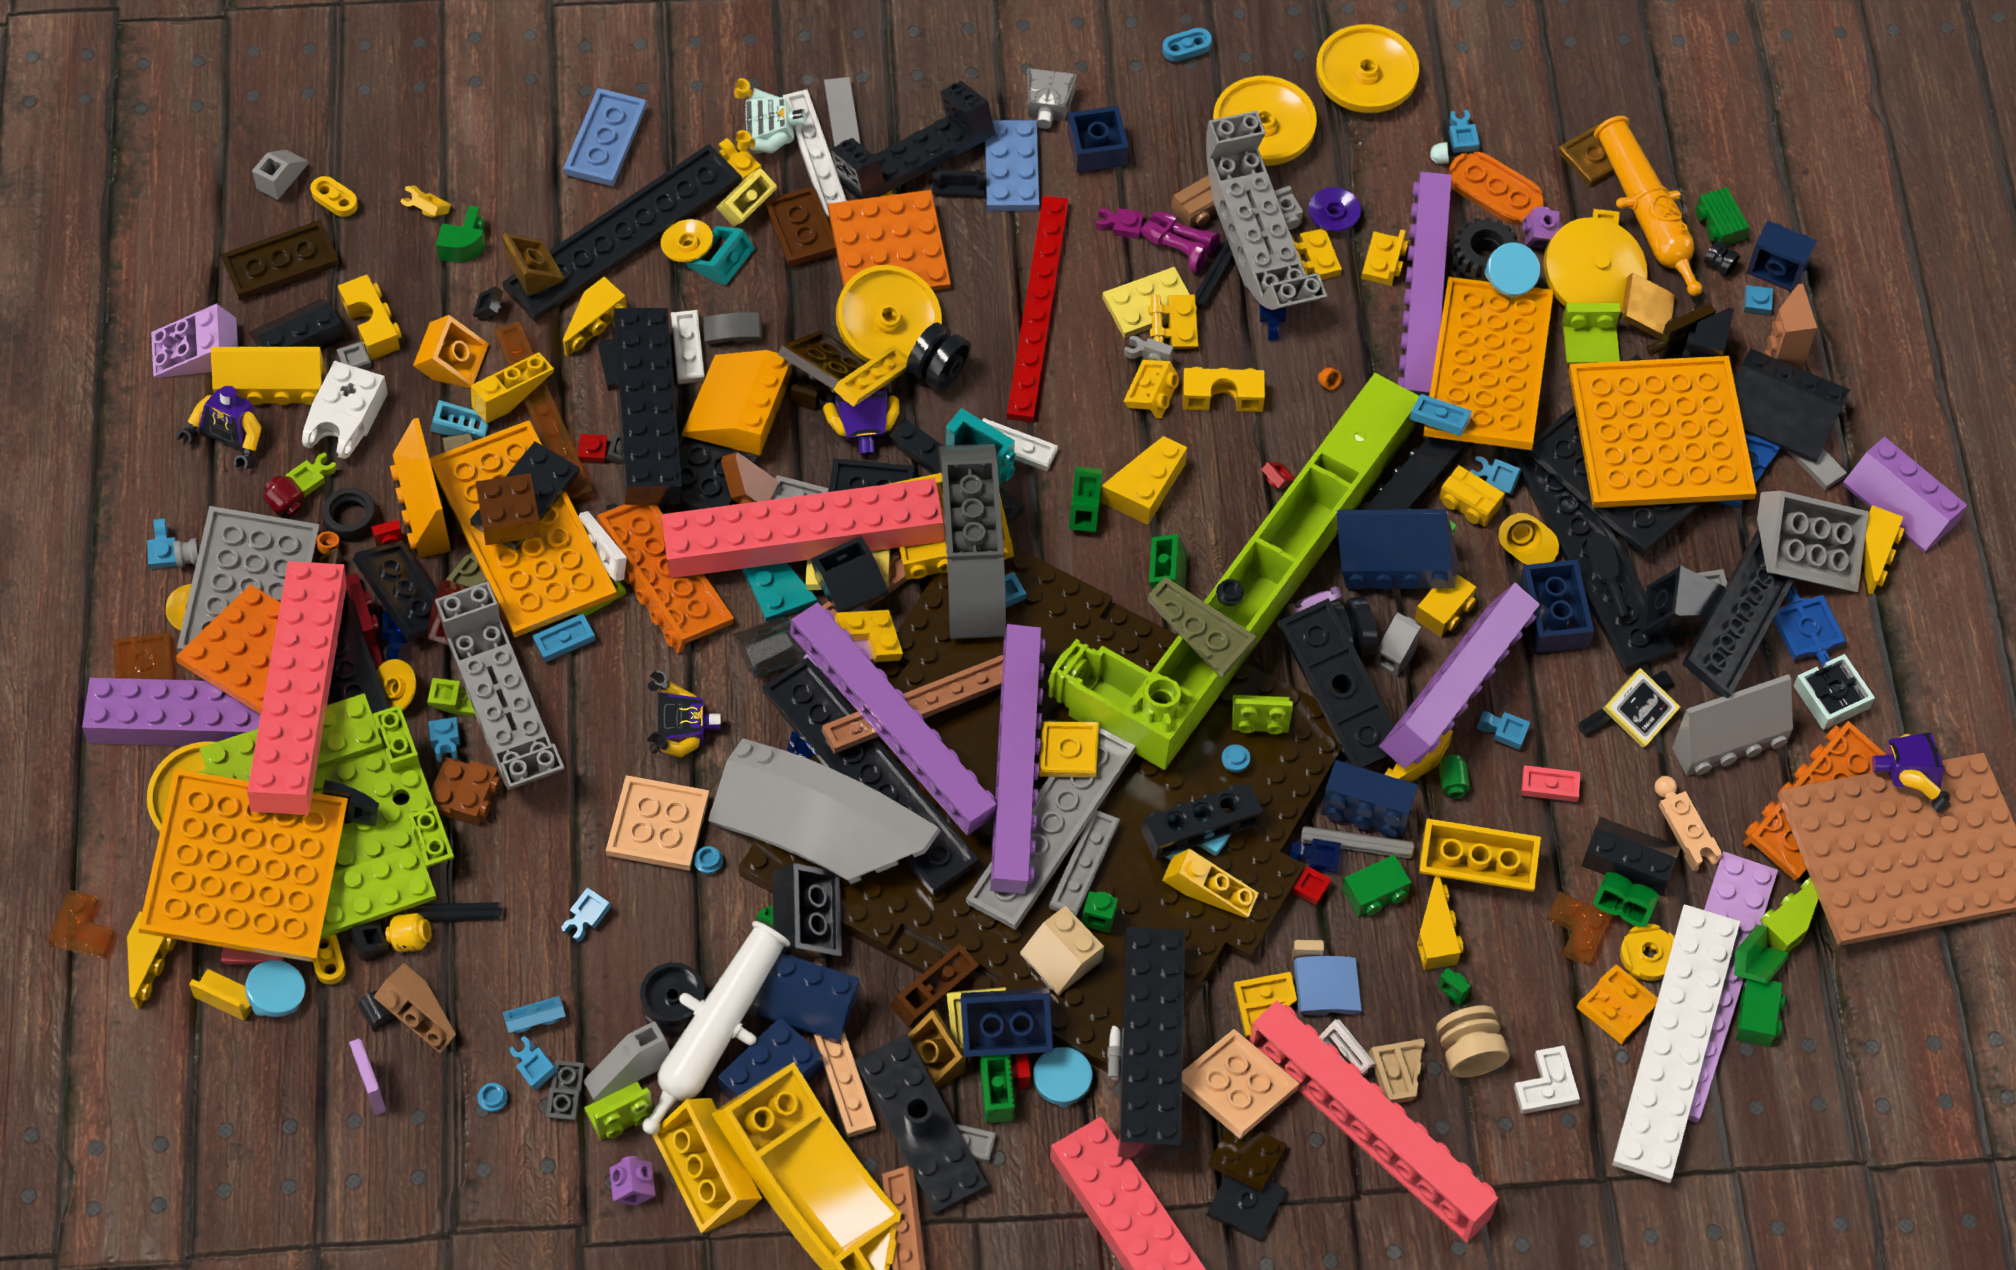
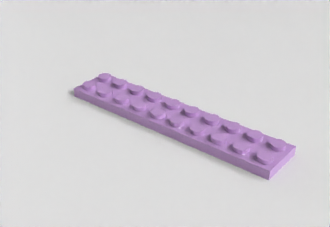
M1724 851L1721 855L1704 910L1738 920L1740 924L1688 1120L1696 1123L1700 1120L1744 980L1742 977L1734 976L1735 951L1755 926L1761 925L1760 919L1765 913L1778 872L1777 869Z

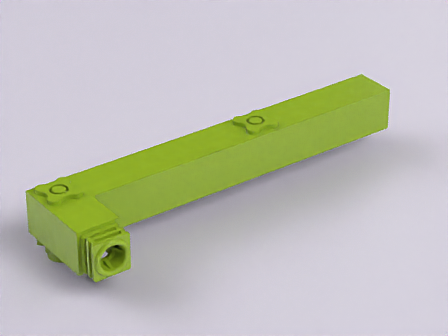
M1374 373L1204 600L1205 603L1257 636L1254 645L1223 679L1216 674L1180 635H1178L1151 673L1104 646H1101L1097 651L1094 648H1088L1089 645H1083L1080 643V640L1076 639L1060 655L1051 671L1048 680V697H1054L1057 699V702L1065 703V706L1069 708L1068 716L1079 722H1099L1100 728L1135 745V754L1165 770L1338 534L1337 510H1355L1413 432L1416 421L1411 420L1410 415L1419 396ZM1234 579L1241 584L1244 589V598L1241 603L1235 606H1226L1218 601L1216 589L1222 581Z

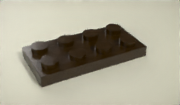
M321 220L220 254L239 301L340 265Z

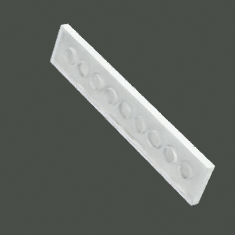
M1684 904L1614 1155L1613 1166L1667 1183L1671 1182L1740 921Z

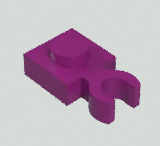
M1100 208L1098 217L1105 218L1106 220H1097L1096 228L1098 230L1112 228L1113 235L1139 239L1144 212L1118 208L1117 214H1114L1106 208Z

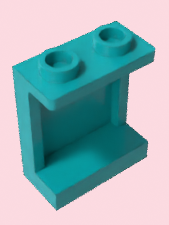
M961 408L946 426L945 446L994 444L1000 486L1004 480L1008 481L1015 472V440Z

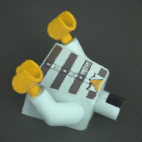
M740 78L735 84L737 88L734 91L735 97L738 99H744L746 96L749 97L746 100V131L741 130L737 132L735 138L738 142L737 148L743 152L750 147L754 154L762 152L774 153L783 145L794 140V126L807 123L804 109L792 111L786 98L778 97L756 88L751 90L749 89L750 83L746 79Z

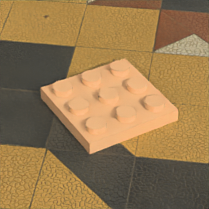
M626 775L606 848V856L690 871L710 796L709 790Z
M1235 1029L1182 1071V1090L1239 1139L1295 1093L1300 1084Z

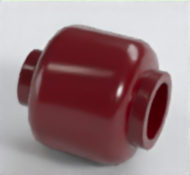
M278 475L264 486L263 499L276 515L283 516L288 514L293 516L303 507L301 502L304 499V493L290 476L282 477Z

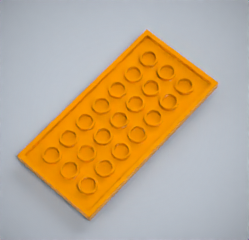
M1448 277L1429 397L1471 410L1472 413L1471 419L1461 436L1426 424L1423 436L1532 450L1554 290L1533 287L1525 294L1512 298L1498 292L1490 282Z
M530 420L429 458L435 478L486 581L490 584L494 597L514 638L617 597V591L566 491L539 522L541 537L525 539L517 551L503 543L485 545L484 533L470 523V518L479 509L476 481L505 477L534 441L541 444Z

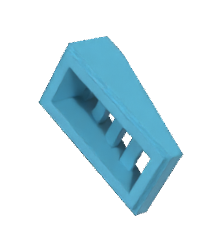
M438 400L430 431L452 436L470 434L471 438L481 439L485 437L489 423L486 424L475 410ZM442 417H448V419L443 420ZM453 418L459 419L458 424L452 422ZM464 419L470 420L468 426L463 425ZM475 421H480L479 429L474 428Z

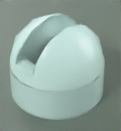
M1447 142L1435 144L1430 151L1432 160L1441 164L1449 163Z

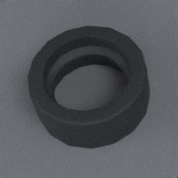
M352 487L337 490L326 499L323 505L325 526L328 531L337 534L341 541L353 542L363 539L372 532L371 527L377 523V514L372 498L361 489ZM347 504H357L363 506L366 510L365 517L353 525L336 523L334 513L340 507Z

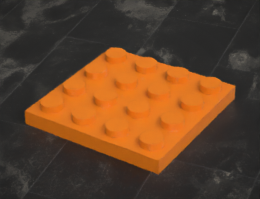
M931 190L828 203V213L843 288L854 275L866 268L878 265H893L915 273L933 291L950 289L951 283Z
M250 584L176 655L177 663L261 715L281 602Z

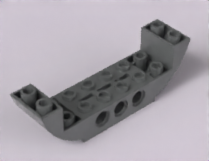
M995 445L939 446L949 593L950 639L1004 637L1006 632L1004 549Z

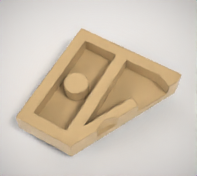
M1424 1039L1371 1047L1368 1052L1369 1056L1376 1063L1373 1068L1379 1086L1384 1092V1096L1392 1103H1403L1415 1099L1418 1089L1417 1079L1421 1070V1053L1425 1044Z

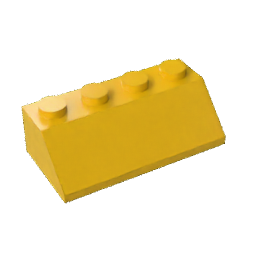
M211 347L213 392L215 393L223 386H232L236 389L237 396L250 401L252 405H260L262 403H277L279 405L304 403L312 405L327 376L320 347Z
M1427 819L1423 832L1419 873L1534 892L1541 837Z
M711 1098L687 1099L660 1124L659 1131L652 1134L701 1233L711 1231L743 1216L762 1199L751 1176L714 1119L712 1113L717 1109Z

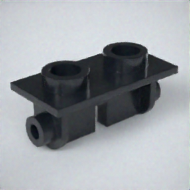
M938 168V171H933L932 194L984 196L985 173H981L980 170L956 172V170H941V168Z

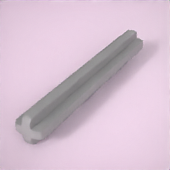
M1307 826L1303 827L1301 842L1313 845L1389 856L1395 855L1396 857L1412 858L1414 843L1411 841Z

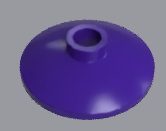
M1329 187L1318 191L1312 196L1308 211L1311 220L1318 227L1331 232H1340L1353 227L1357 223L1361 207L1358 199L1351 192L1338 187Z

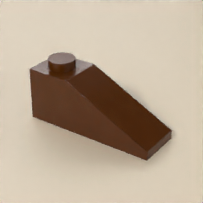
M959 943L899 993L889 1006L909 1028L974 971L979 964Z

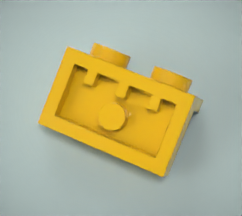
M1400 229L1399 237L1373 232L1361 279L1392 286L1394 277H1400L1403 262L1399 261L1400 255H1406L1409 242L1404 240L1406 230Z
M1142 360L1124 399L1127 408L1150 409L1155 418L1161 419L1169 406L1175 388L1179 384V375L1170 361Z

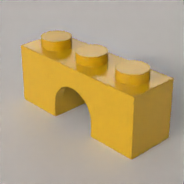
M367 274L338 285L341 302L350 320L359 317L371 318L368 322L357 326L360 340L363 342L370 361L400 350L398 339L402 335L397 323L392 324L389 319L392 315L387 303L382 304L379 299L382 297L378 284L376 282L372 284Z
M1201 367L1184 368L1182 410H1209L1210 399L1213 395L1227 393L1235 399L1236 411L1263 412L1265 399L1264 370L1252 368L1245 370L1228 368L1203 369Z

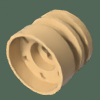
M1484 1005L1464 1008L1447 1015L1437 1023L1436 1031L1441 1038V1046L1447 1049L1445 1058L1450 1074L1453 1077L1470 1078L1483 1075L1503 1066L1509 1060L1510 1054L1505 1039L1502 1035L1498 1034L1501 1027L1496 1021L1497 1015L1492 1007Z

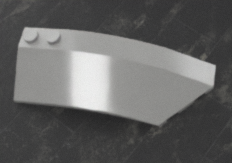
M742 739L727 759L708 818L709 823L775 845L848 880L850 884L860 881L863 874L873 870L879 873L899 864L898 860L913 854L914 857L926 853L941 831L936 825L853 778L799 755L747 739Z

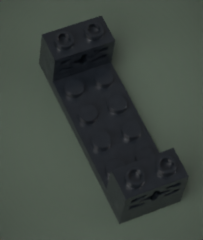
M959 81L940 91L946 115L945 118L939 119L934 124L914 132L911 136L899 142L893 143L890 147L879 153L872 154L854 138L842 141L839 145L831 148L840 183L859 199L880 197L995 136L996 132L988 101L963 81Z

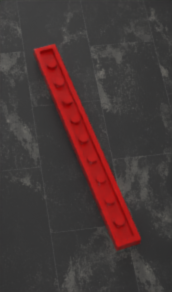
M1045 195L1042 198L1007 410V419L1032 423L1034 421L1069 198Z

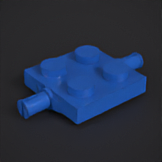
M1791 585L1786 594L1790 603L1777 610L1773 621L1793 661L1809 656H1817L1823 668L1825 663L1831 660L1827 652L1844 646L1846 640L1824 596L1801 599L1795 586Z

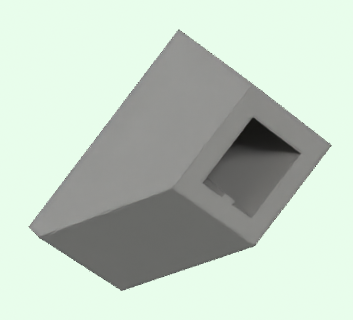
M288 150L267 152L252 170L257 190L279 200L308 165V160Z
M1397 613L1378 646L1374 663L1398 677L1416 653L1421 626L1414 619Z

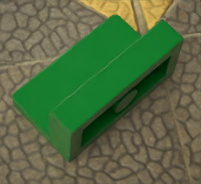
M1756 925L1736 949L1734 976L1768 983L1788 959L1787 952L1767 947L1768 927Z

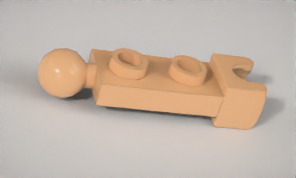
M1661 776L1655 782V792L1660 797L1666 799L1660 801L1659 807L1683 849L1684 857L1691 870L1698 872L1699 865L1702 863V856L1706 857L1712 865L1718 864L1722 855L1721 850L1715 839L1711 838L1686 791L1676 795V781L1672 777Z

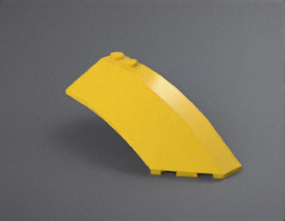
M794 1062L712 1113L759 1190L794 1237L822 1270L890 1269V1265L893 1264L897 1241L894 1238L897 1223H900L901 1211L895 1207L845 1143Z

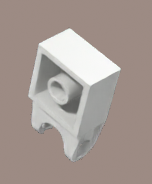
M334 361L312 403L303 430V446L312 448L321 438L336 436L339 438L337 446L338 457L342 459L348 458L363 436H367L388 395L384 376Z

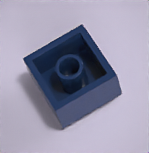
M1119 106L1068 113L1067 134L1076 173L1127 166L1129 147Z
M1767 220L1756 242L1746 274L1792 292L1801 283L1817 240Z

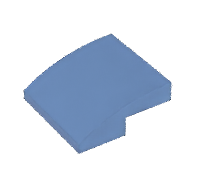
M1311 956L1294 959L1299 1014L1325 1017L1330 1012L1357 1015L1361 1012L1356 958Z

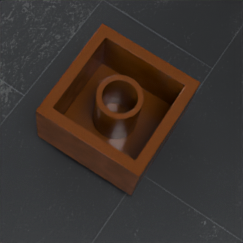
M531 473L476 481L485 545L541 537Z

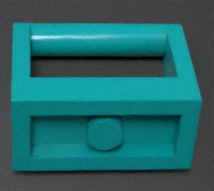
M715 226L712 230L713 243L711 248L719 238L725 240V243L710 261H703V258L707 255L706 253L697 260L687 262L686 265L691 270L718 284L727 285L755 247L743 229Z

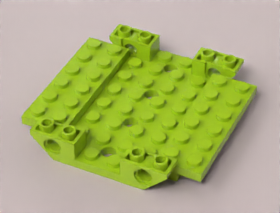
M365 693L327 705L313 792L322 794L325 780L334 781L370 796L379 803L376 826L355 822L343 824L321 939L351 929L354 926H360L436 900L437 897L427 867L454 859L400 705L373 713L372 715ZM258 729L200 747L206 769L198 771V773L249 781ZM404 793L410 798L405 805H397L393 802L394 797Z

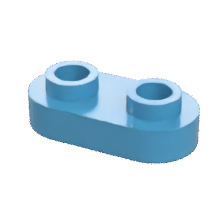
M1194 28L1171 35L1163 42V56L1169 61L1178 62L1204 54L1211 48V34L1203 28Z

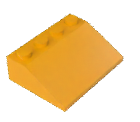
M769 350L715 355L683 429L682 436L760 455L792 378V366L787 364L786 359L779 356L778 353Z
M415 418L410 423L393 453L395 465H391L390 470L393 481H399L400 487L395 489L399 504L405 503L406 510L401 511L405 527L411 526L412 533L407 534L411 550H417L420 559L449 552L451 548L419 418Z

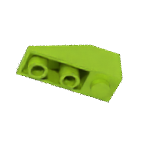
M1810 877L1801 885V891L1796 895L1793 892L1788 894L1780 903V908L1776 911L1770 909L1760 919L1761 926L1768 927L1767 943L1773 949L1788 953L1802 942L1818 901V895Z

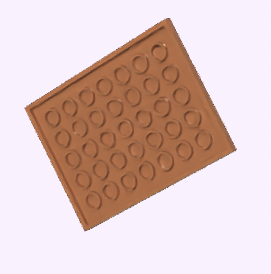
M1984 753L1941 760L1944 770L1940 792L1946 791L1949 793V802L1951 804V807L1943 814L1933 809L1931 805L1933 799H1929L1920 790L1894 786L1889 772L1869 773L1780 790L1777 796L1838 946L2016 912V825Z

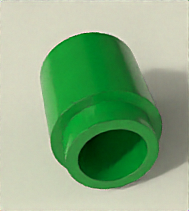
M1459 755L1443 757L1438 767L1442 794L1450 799H1460L1470 790L1467 764Z

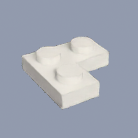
M1559 1046L1537 1050L1534 1056L1541 1078L1517 1082L1514 1085L1521 1114L1578 1104L1580 1097L1565 1047Z

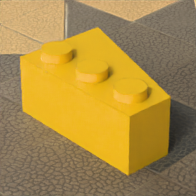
M1161 437L1101 485L1100 503L1149 525L1186 464L1187 447L1167 437Z

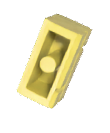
M760 168L745 178L717 206V209L731 225L736 226L754 212L778 187Z

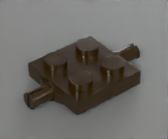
M1709 303L1703 307L1697 306L1690 310L1688 314L1679 318H1671L1665 324L1662 338L1657 342L1647 345V353L1650 356L1657 353L1661 359H1668L1683 352L1689 332H1695L1697 323L1714 315L1716 310Z

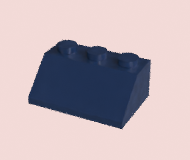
M780 953L765 979L757 1016L776 1022L781 1017L792 1028L840 1043L860 993L859 978Z

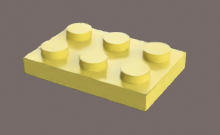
M1175 267L1103 292L1102 299L1124 339L1152 329V317L1148 311V306L1151 305V295H1161L1162 305H1167V297L1169 295H1190ZM1162 316V325L1167 324L1168 316Z

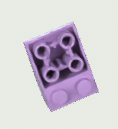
M215 304L151 332L153 377L163 378L212 372L211 347H238L236 317L218 304Z

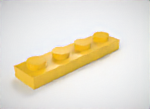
M892 345L840 380L833 390L844 401L855 407L904 373L908 357Z

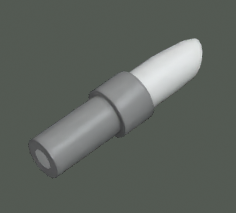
M1116 1026L1111 1028L1109 1047L1107 1049L1108 1080L1117 1081L1120 1078L1121 1031Z

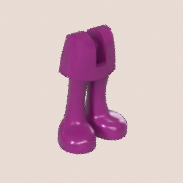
M1155 211L1149 218V221L1140 229V233L1152 243L1161 247L1165 245L1171 246L1184 252L1188 256L1190 271L1199 273L1204 267L1207 254L1212 256L1217 251L1221 240L1220 234L1215 231H1202L1178 223L1177 215ZM1177 235H1180V236L1189 238V239H1191V240H1193V241H1190V240L1181 238V237H1179V236H1177Z

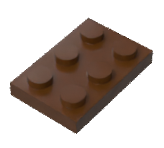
M814 186L768 198L764 201V207L789 267L836 254L833 233Z

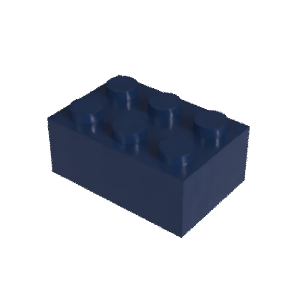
M1578 559L1523 565L1519 580L1520 587L1540 604L1533 613L1536 618L1529 625L1535 653L1589 648L1594 628Z
M1335 760L1325 790L1321 815H1325L1332 821H1344L1354 824L1355 827L1362 830L1371 829L1380 832L1388 838L1397 837L1403 839L1418 785Z
M1049 988L961 993L964 1057L1053 1052Z
M780 1017L756 1040L754 1045L749 1046L718 1076L719 1091L731 1101L792 1062L796 1064L808 1084L823 1069V1056Z

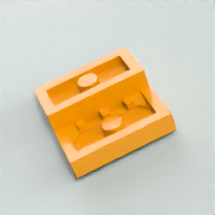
M1616 964L1600 978L1597 985L1580 1000L1576 1008L1622 1045L1655 1010L1658 998Z

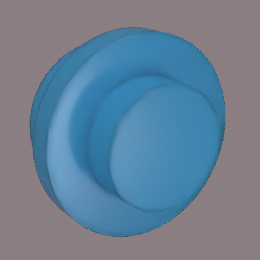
M1230 745L1222 753V763L1231 772H1241L1248 767L1250 754L1241 745Z
M706 846L695 854L694 864L699 872L714 874L722 867L723 857L718 849Z
M489 1083L479 1090L477 1099L483 1110L497 1112L506 1105L508 1097L503 1086L497 1083Z

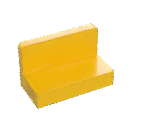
M207 969L200 982L192 979L189 983L194 998L243 1021L246 1020L252 1010V1006L246 998L245 986Z

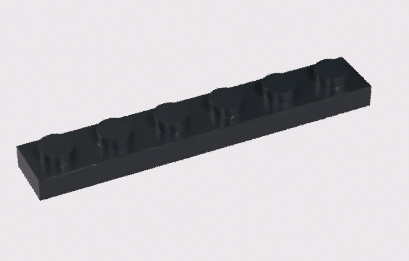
M906 418L887 433V441L932 474L940 473L939 446H943ZM999 487L1007 526H1009L1025 512V505Z

